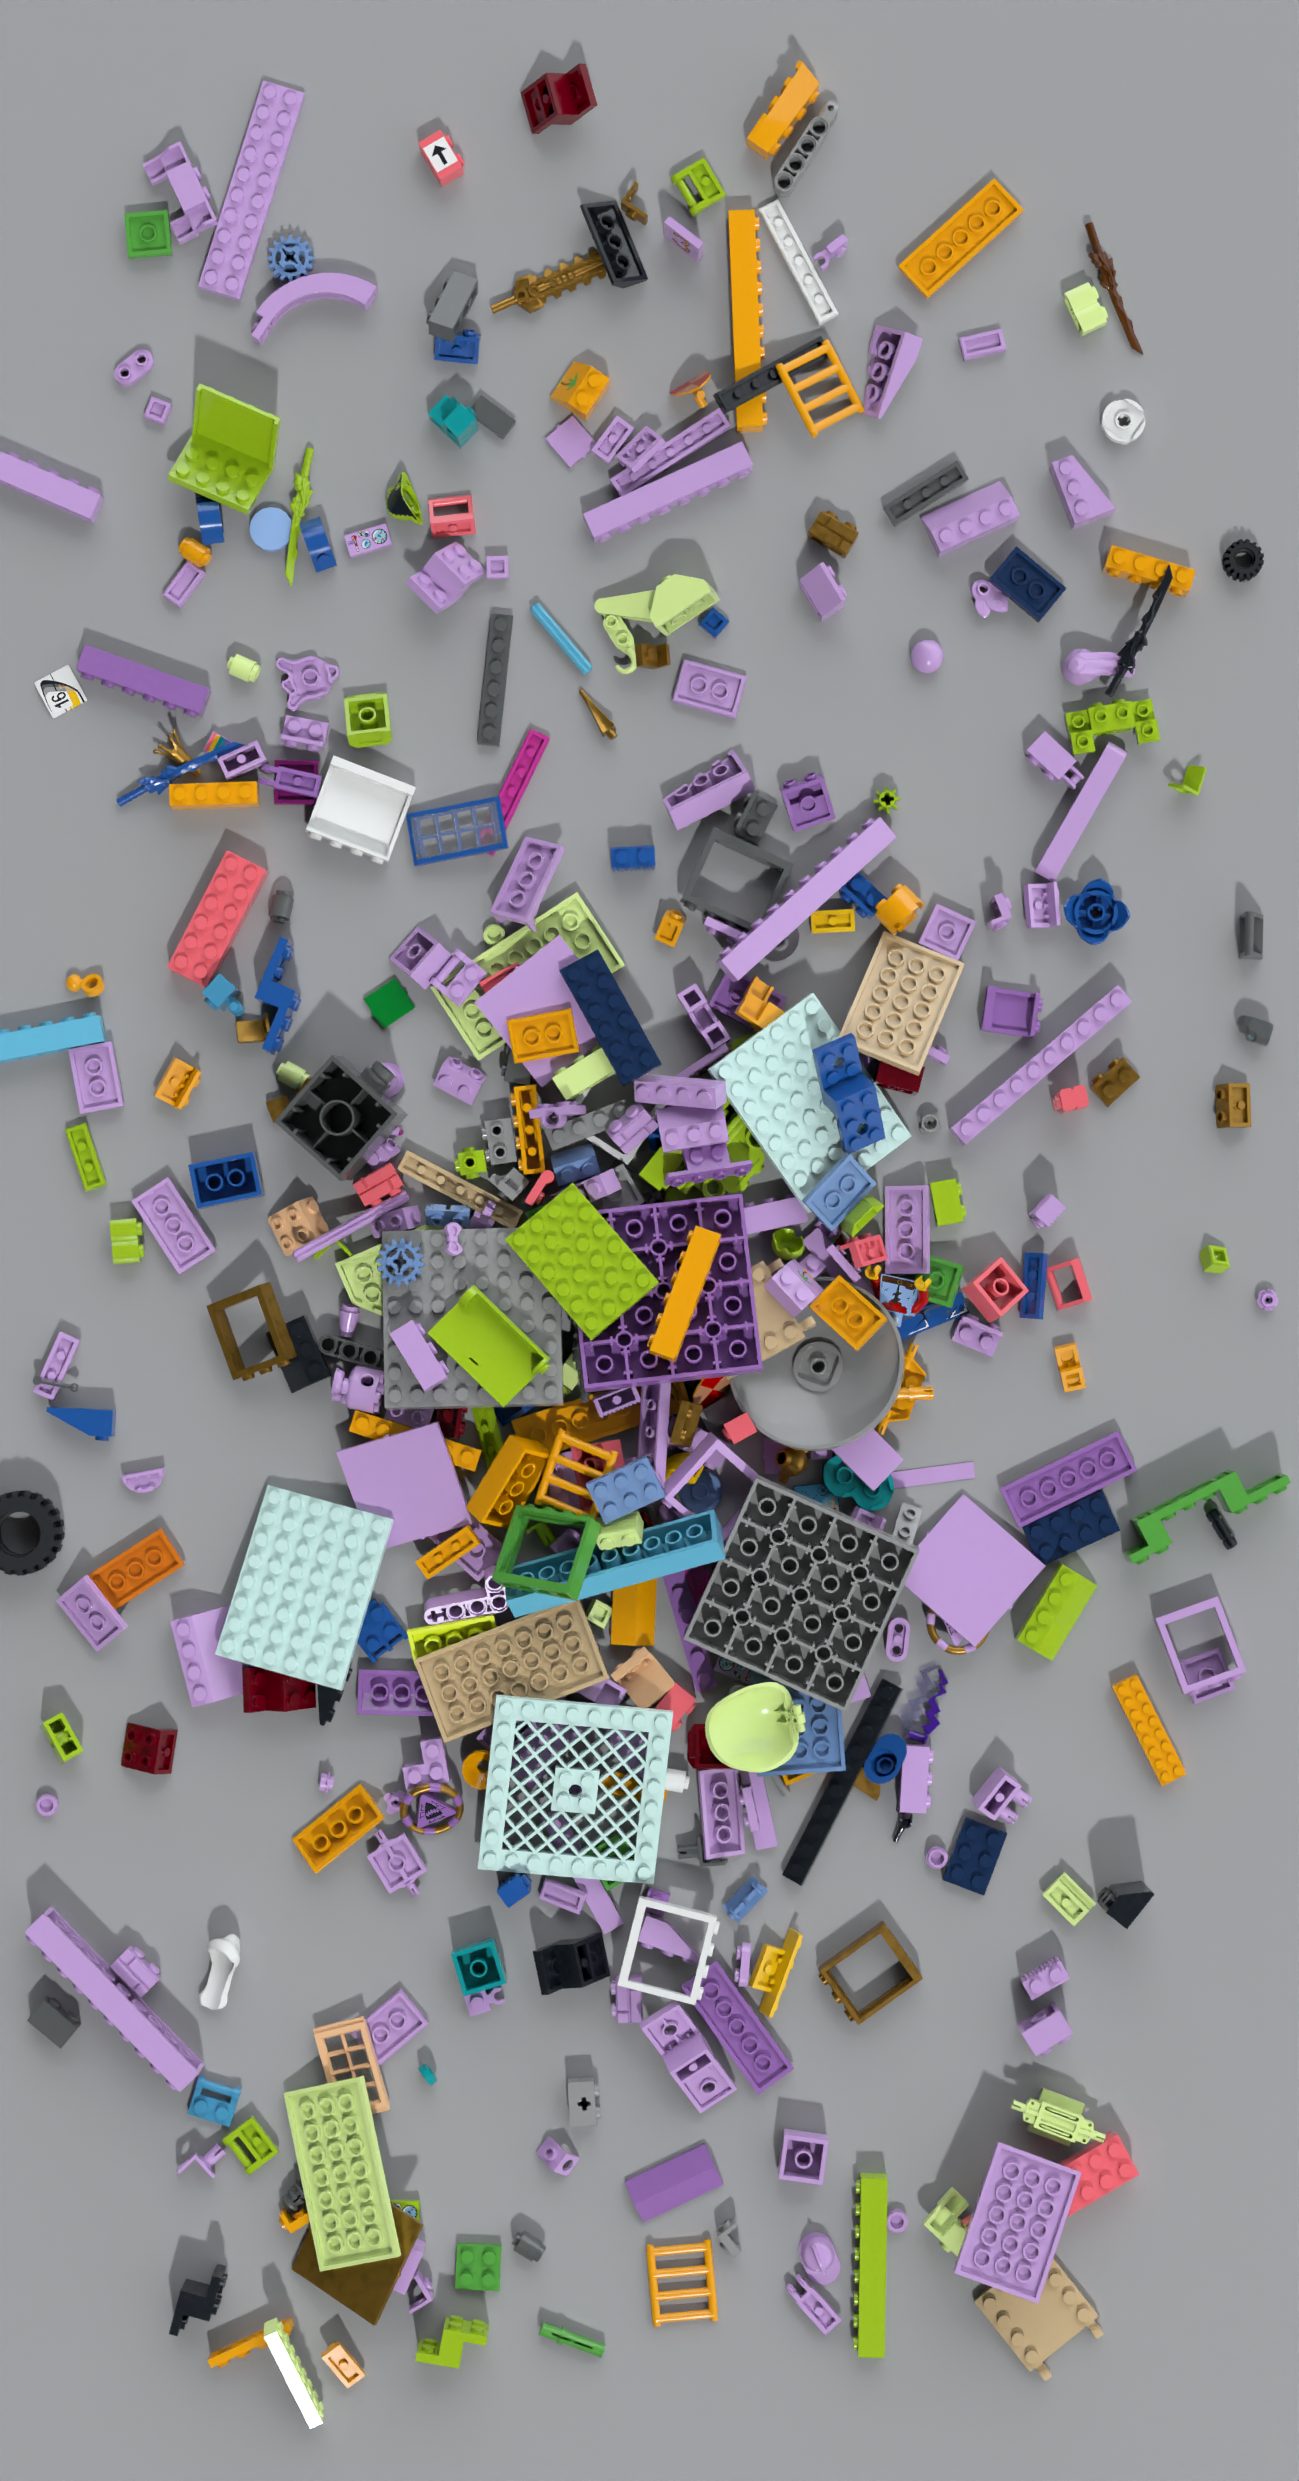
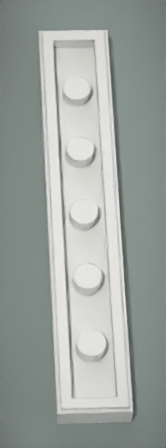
M777 199L759 208V213L818 325L820 326L837 317L839 313L779 200Z

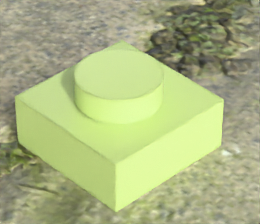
M592 1598L586 1611L587 1619L594 1625L604 1629L611 1616L612 1608Z

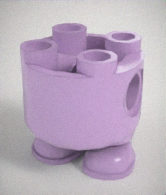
M356 1366L352 1369L349 1378H345L344 1371L337 1368L331 1390L332 1402L341 1401V1404H345L349 1409L379 1414L381 1408L380 1398L381 1395H384V1372L368 1367Z

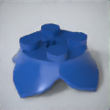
M1102 878L1089 882L1080 894L1069 897L1063 906L1066 920L1076 928L1079 937L1090 945L1104 942L1111 932L1124 927L1130 918L1127 906L1122 901L1115 899L1113 888ZM1093 908H1097V912L1100 913V916H1097L1096 919L1090 914Z

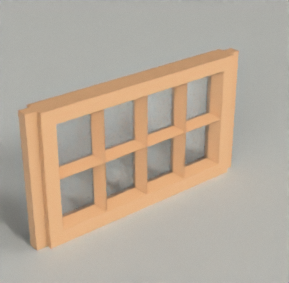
M364 2016L314 2028V2037L327 2082L331 2083L364 2076L372 2114L390 2110L389 2099Z

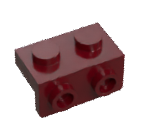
M468 1408L437 1409L435 1422H439L443 1436L459 1439L460 1434L464 1435L466 1422L462 1421L463 1413H468Z

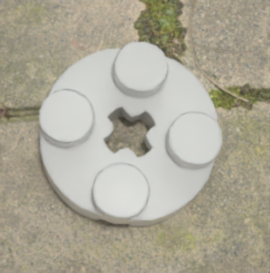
M1131 399L1111 402L1104 410L1101 418V429L1106 437L1115 443L1123 445L1135 441L1145 427L1144 411L1137 402ZM1125 416L1128 418L1127 423L1129 425L1120 426L1117 419L1119 417L1124 418Z

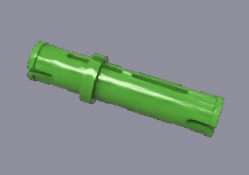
M543 2321L539 2331V2336L557 2341L559 2345L563 2343L599 2358L602 2357L606 2345L604 2343L602 2344L569 2332L565 2327L559 2328Z

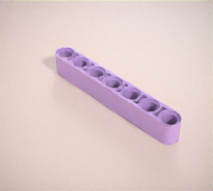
M1108 742L1036 867L1035 873L1051 882L1055 881L1128 754L1127 751Z

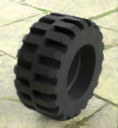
M22 1490L0 1495V1570L4 1571V1574L21 1576L39 1571L53 1562L56 1554L60 1552L63 1546L61 1542L65 1537V1532L62 1530L64 1521L59 1517L60 1511L58 1508H54L53 1502L50 1499L42 1497V1494ZM15 1512H25L32 1515L40 1527L39 1543L28 1553L12 1552L5 1546L1 1537V1527L4 1520Z

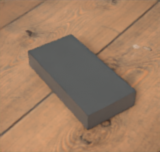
M482 395L471 407L477 414L476 419L478 422L502 440L516 424V420Z

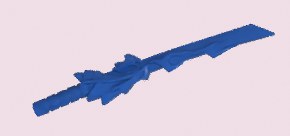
M231 742L178 767L167 765L166 770L161 771L160 776H146L139 779L138 782L142 785L117 798V803L121 807L148 791L149 794L157 791L158 795H160L169 787V784H173L177 778L180 779L183 773L187 771L194 772L200 765L209 761L216 762L218 761L217 758L243 747L245 744Z

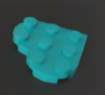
M837 1455L828 1459L822 1467V1480L826 1489L833 1496L842 1498L852 1497L855 1504L862 1509L869 1511L880 1510L887 1506L892 1498L894 1484L891 1474L874 1491H871Z

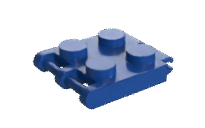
M375 1598L369 1602L357 1641L374 1664L377 1662L378 1657L386 1651L390 1652L393 1650V1646L403 1638L405 1640L408 1638L407 1633L384 1602L379 1604ZM399 1633L401 1634L398 1638L389 1643L391 1639H393ZM383 1645L385 1646L382 1650L373 1655V1653L380 1649Z

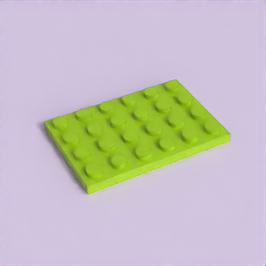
M574 1183L570 1184L505 1239L507 1244L591 1341L659 1284L658 1280Z

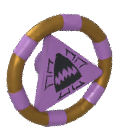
M427 1783L415 1787L405 1795L400 1804V1818L405 1826L416 1833L436 1835L450 1830L461 1820L464 1803L460 1794L450 1786L440 1783ZM434 1792H443L449 1795L456 1808L441 1801ZM420 1794L416 1824L408 1814V1806ZM452 1815V1817L442 1825L426 1826Z

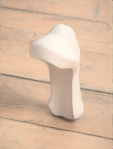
M229 1934L224 1938L208 1942L207 1951L210 1954L212 1966L207 1984L199 1994L200 2006L208 2007L211 2010H218L224 2008L227 2004V1994L235 1968L240 1963V1939L235 1934Z

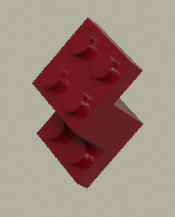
M581 63L577 64L567 73H545L520 92L532 134H540L552 124L572 125L597 106L586 64Z
M259 1667L242 1668L244 1713L261 1711L288 1712L316 1708L315 1683Z

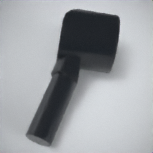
M905 1812L900 1813L899 1827L893 1838L894 1842L897 1843L905 1828L912 1826V1814L909 1819H904Z

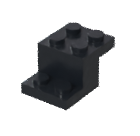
M602 1932L593 1933L580 1939L559 1940L533 1951L541 1995H549L561 1989L583 1988L611 1976Z
M217 2264L210 2285L186 2278L180 2290L169 2331L170 2335L178 2336L180 2330L185 2329L189 2317L210 2321L211 2316L217 2314L222 2300V2296L219 2293L222 2294L228 2278V2274H225L226 2266Z

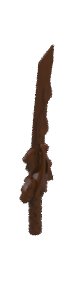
M1093 222L1087 223L1085 228L1094 252L1089 253L1088 256L1095 267L1101 272L1099 276L1101 279L1100 285L1109 292L1131 348L1143 355L1141 346L1134 333L1132 321L1128 319L1123 307L1122 297L1118 295L1116 290L1118 284L1115 282L1116 270H1114L1113 258L1108 259L1107 253L1101 250Z

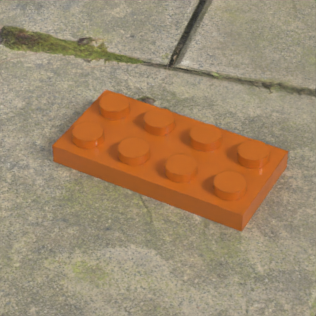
M160 1528L88 1576L116 1610L186 1564L164 1530Z

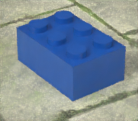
M255 1152L188 1165L198 1209L265 1196Z

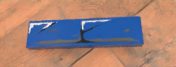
M960 1292L956 1294L952 1308L933 1303L924 1307L914 1317L903 1315L901 1327L897 1328L903 1340L968 1314L969 1310Z

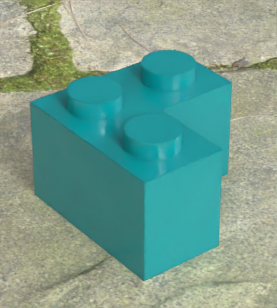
M445 394L428 412L429 419L460 449L478 431L477 414L469 406L465 408L454 397L450 399Z

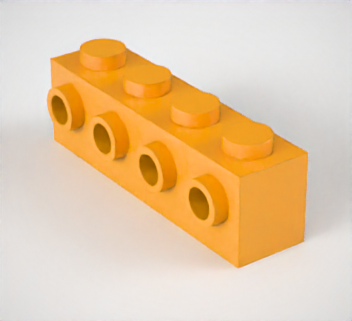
M1111 545L1102 572L1107 573L1111 577L1128 579L1129 582L1134 584L1142 583L1149 585L1150 588L1157 590L1168 565H1170L1173 579L1167 591L1175 596L1186 597L1190 591L1196 570Z
M536 1084L514 1087V1093H510L511 1104L516 1106L517 1114L513 1115L514 1128L518 1127L519 1136L515 1137L517 1150L521 1149L522 1158H518L519 1171H523L524 1176L542 1174L546 1170L541 1122L540 1119H530L529 1110L536 1109V1105H538Z

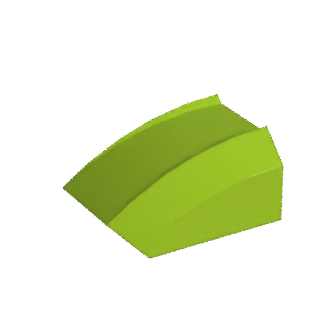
M374 692L344 698L346 730L350 746L359 749L361 747L387 745L393 740L387 693Z
M865 1196L839 1224V1227L849 1238H853L884 1205L872 1196Z

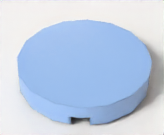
M268 507L261 509L251 520L249 528L251 538L264 551L275 552L282 550L289 543L292 521L287 513L279 508Z

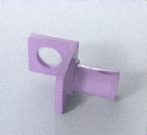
M216 2143L203 2157L199 2156L196 2152L177 2168L176 2172L179 2175L196 2159L205 2171L214 2178L215 2173L212 2171V2166L227 2153Z

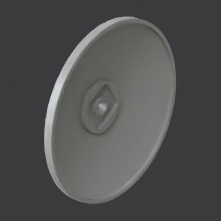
M817 1277L815 1281L825 1290L835 1278ZM848 1282L888 1319L858 1352L809 1308L812 1304L811 1302L795 1317L798 1324L810 1316L814 1318L816 1326L803 1332L806 1339L763 1361V1372L737 1375L730 1379L732 1392L743 1413L747 1412L755 1428L773 1441L787 1447L806 1451H822L842 1447L862 1438L873 1430L893 1406L899 1394L904 1375L905 1357L902 1339L894 1320L886 1308L876 1297L858 1285ZM823 1362L825 1364L824 1370L819 1373L814 1372L813 1366L815 1363Z

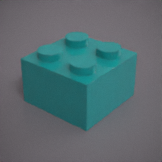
M495 1936L452 1949L451 1956L464 1996L507 1983V1975Z

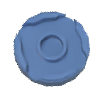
M702 1470L695 1484H685L680 1489L679 1497L688 1510L695 1513L706 1512L715 1509L722 1497V1485L717 1476L712 1472Z

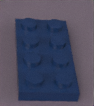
M1102 1490L1022 1527L1034 1556L1044 1565L1120 1531Z

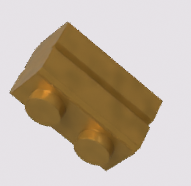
M820 511L807 537L845 559L858 537L857 527L847 521L845 524L837 520L838 516L831 511H826V513Z

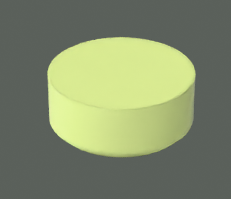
M491 924L484 930V940L488 945L495 946L505 939V931L500 925Z

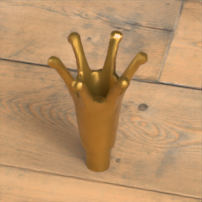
M176 729L172 730L176 742L173 740L172 734H168V738L174 747L172 750L161 744H158L157 747L167 753L156 749L153 750L154 754L166 756L178 765L193 760L180 743ZM198 768L191 773L197 777L202 770Z

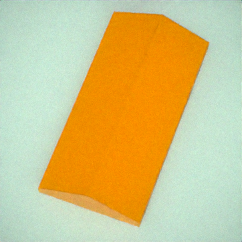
M657 1578L612 1590L610 1644L628 1646L654 1645Z
M359 1784L295 1836L292 1841L313 1872L317 1874L385 1817L375 1800L362 1784Z

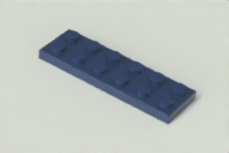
M598 949L559 970L623 1086L662 1065Z

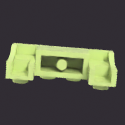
M951 2187L937 2202L938 2205L923 2220V2224L941 2241L939 2244L948 2253L952 2251L958 2257L966 2234L959 2216L969 2206V2203Z

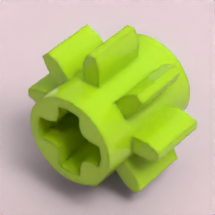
M885 786L884 792L876 791L875 794L879 799L873 800V804H878L877 812L885 810L886 814L889 815L891 808L897 811L898 807L894 803L899 802L901 798L895 797L896 789L891 792ZM884 796H888V799L892 800L889 805L881 802Z

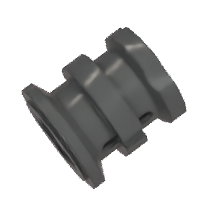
M296 2180L294 2182L295 2187H291L288 2190V2194H284L282 2197L285 2204L295 2211L299 2209V2204L305 2202L302 2182Z

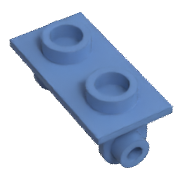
M431 1203V1206L426 1205V1225L446 1226L450 1222H455L461 1227H470L471 1207L451 1205V1209L446 1210L447 1205Z
M751 1876L722 1908L732 1920L739 1923L768 1890L755 1877Z

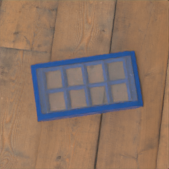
M500 797L470 801L406 815L414 866L438 863L509 848Z

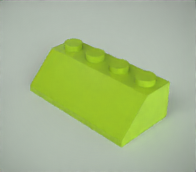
M1059 1563L1014 1638L1053 1661L1097 1588V1585Z

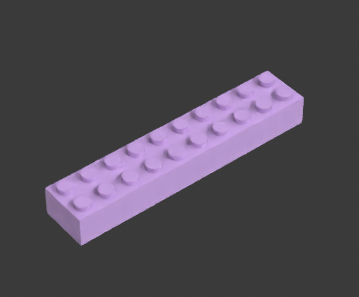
M52 1906L25 1931L27 1940L33 1946L37 1945L43 1951L42 1955L47 1961H53L58 1966V1972L64 1978L68 1977L74 1983L73 1987L78 1993H84L89 1998V2004L95 2010L99 2009L105 2015L104 2019L109 2025H115L120 2030V2036L126 2042L130 2041L136 2047L135 2051L140 2057H146L151 2062V2068L157 2074L161 2073L167 2079L166 2083L171 2089H177L181 2092L200 2073L205 2064L109 1968L110 1966Z

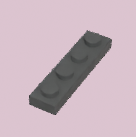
M955 461L885 505L883 510L893 526L896 527L966 483L969 478L958 461Z

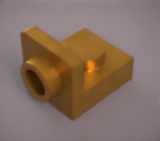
M640 643L635 645L637 667L658 669L670 665L669 644L664 643L656 646Z

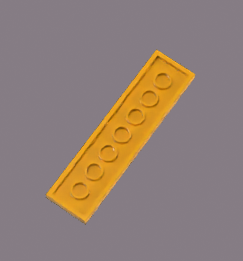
M683 1381L672 1382L678 1390L679 1404L670 1395L669 1416L678 1413L682 1400L689 1401ZM637 1386L636 1389L641 1399L642 1386ZM604 1390L589 1395V1402H581L579 1398L564 1403L562 1406H554L511 1420L516 1436L538 1441L551 1452L559 1428L565 1430L567 1435L584 1442H590L639 1426L641 1401L640 1403L636 1402V1405H628V1408H620L615 1413H608L607 1416L604 1415L602 1418L599 1416L592 1398L611 1391ZM563 1443L560 1451L571 1448L572 1446Z

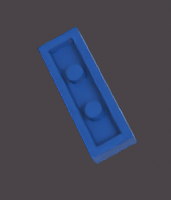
M1024 1252L1022 1283L1029 1291L1021 1298L1020 1318L1043 1320L1048 1254Z

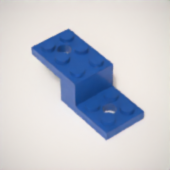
M280 937L254 997L259 1002L278 1009L262 1047L264 1051L275 1055L276 1051H281L284 1044L282 1039L284 1032L290 1030L293 1022L291 1019L293 1011L297 1012L301 1004L300 995L295 990L277 983V981L281 982L286 969H283L286 960L290 961L294 953V949H292L293 944L283 937Z
M849 1033L813 1049L812 1053L823 1104L836 1116L843 1152L851 1154L886 1138L875 1084L862 1072L855 1036ZM841 1057V1061L837 1065H833L835 1060ZM864 1123V1127L857 1131L859 1125Z

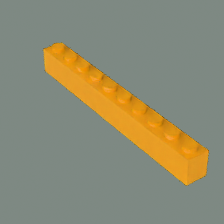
M755 209L728 210L734 382L761 369V360H765L764 346H760V338H764V327L759 325V317H763V304L758 303V295H762V282L757 281V274L761 273V260H757L756 252H760V238H756L755 230H759V217H755ZM766 392L736 408L737 433L763 432V425H767V411H763L762 403H766Z

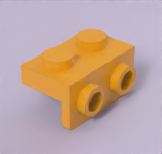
M173 1057L153 1096L181 1110L182 1107L188 1104L190 1100L189 1094L193 1087L195 1088L199 1084L201 1071Z

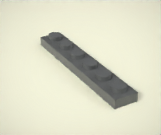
M491 613L478 745L500 747L513 615Z

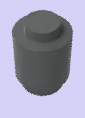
M276 890V893L272 896L268 916L272 917L273 922L284 924L285 921L290 920L294 899H292L293 893Z
M525 2230L522 2234L518 2232L512 2242V2245H514L513 2251L530 2261L534 2260L536 2262L543 2255L546 2246L542 2244L543 2241Z

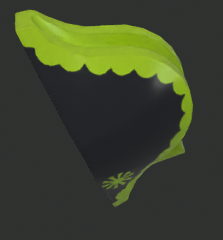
M401 472L396 484L387 489L386 510L395 519L413 521L417 525H423L417 496L407 474Z

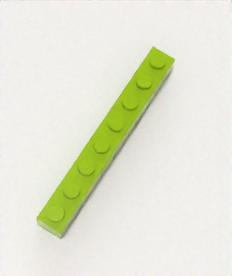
M860 2173V2180L855 2182L856 2194H859V2202H855V2216H859V2224H855V2238H859V2247H854V2260L858 2261V2269H854V2283H858V2291H854V2305L858 2306L857 2314H853V2328H857V2336H853V2350H857L858 2358H885L888 2178L886 2173Z

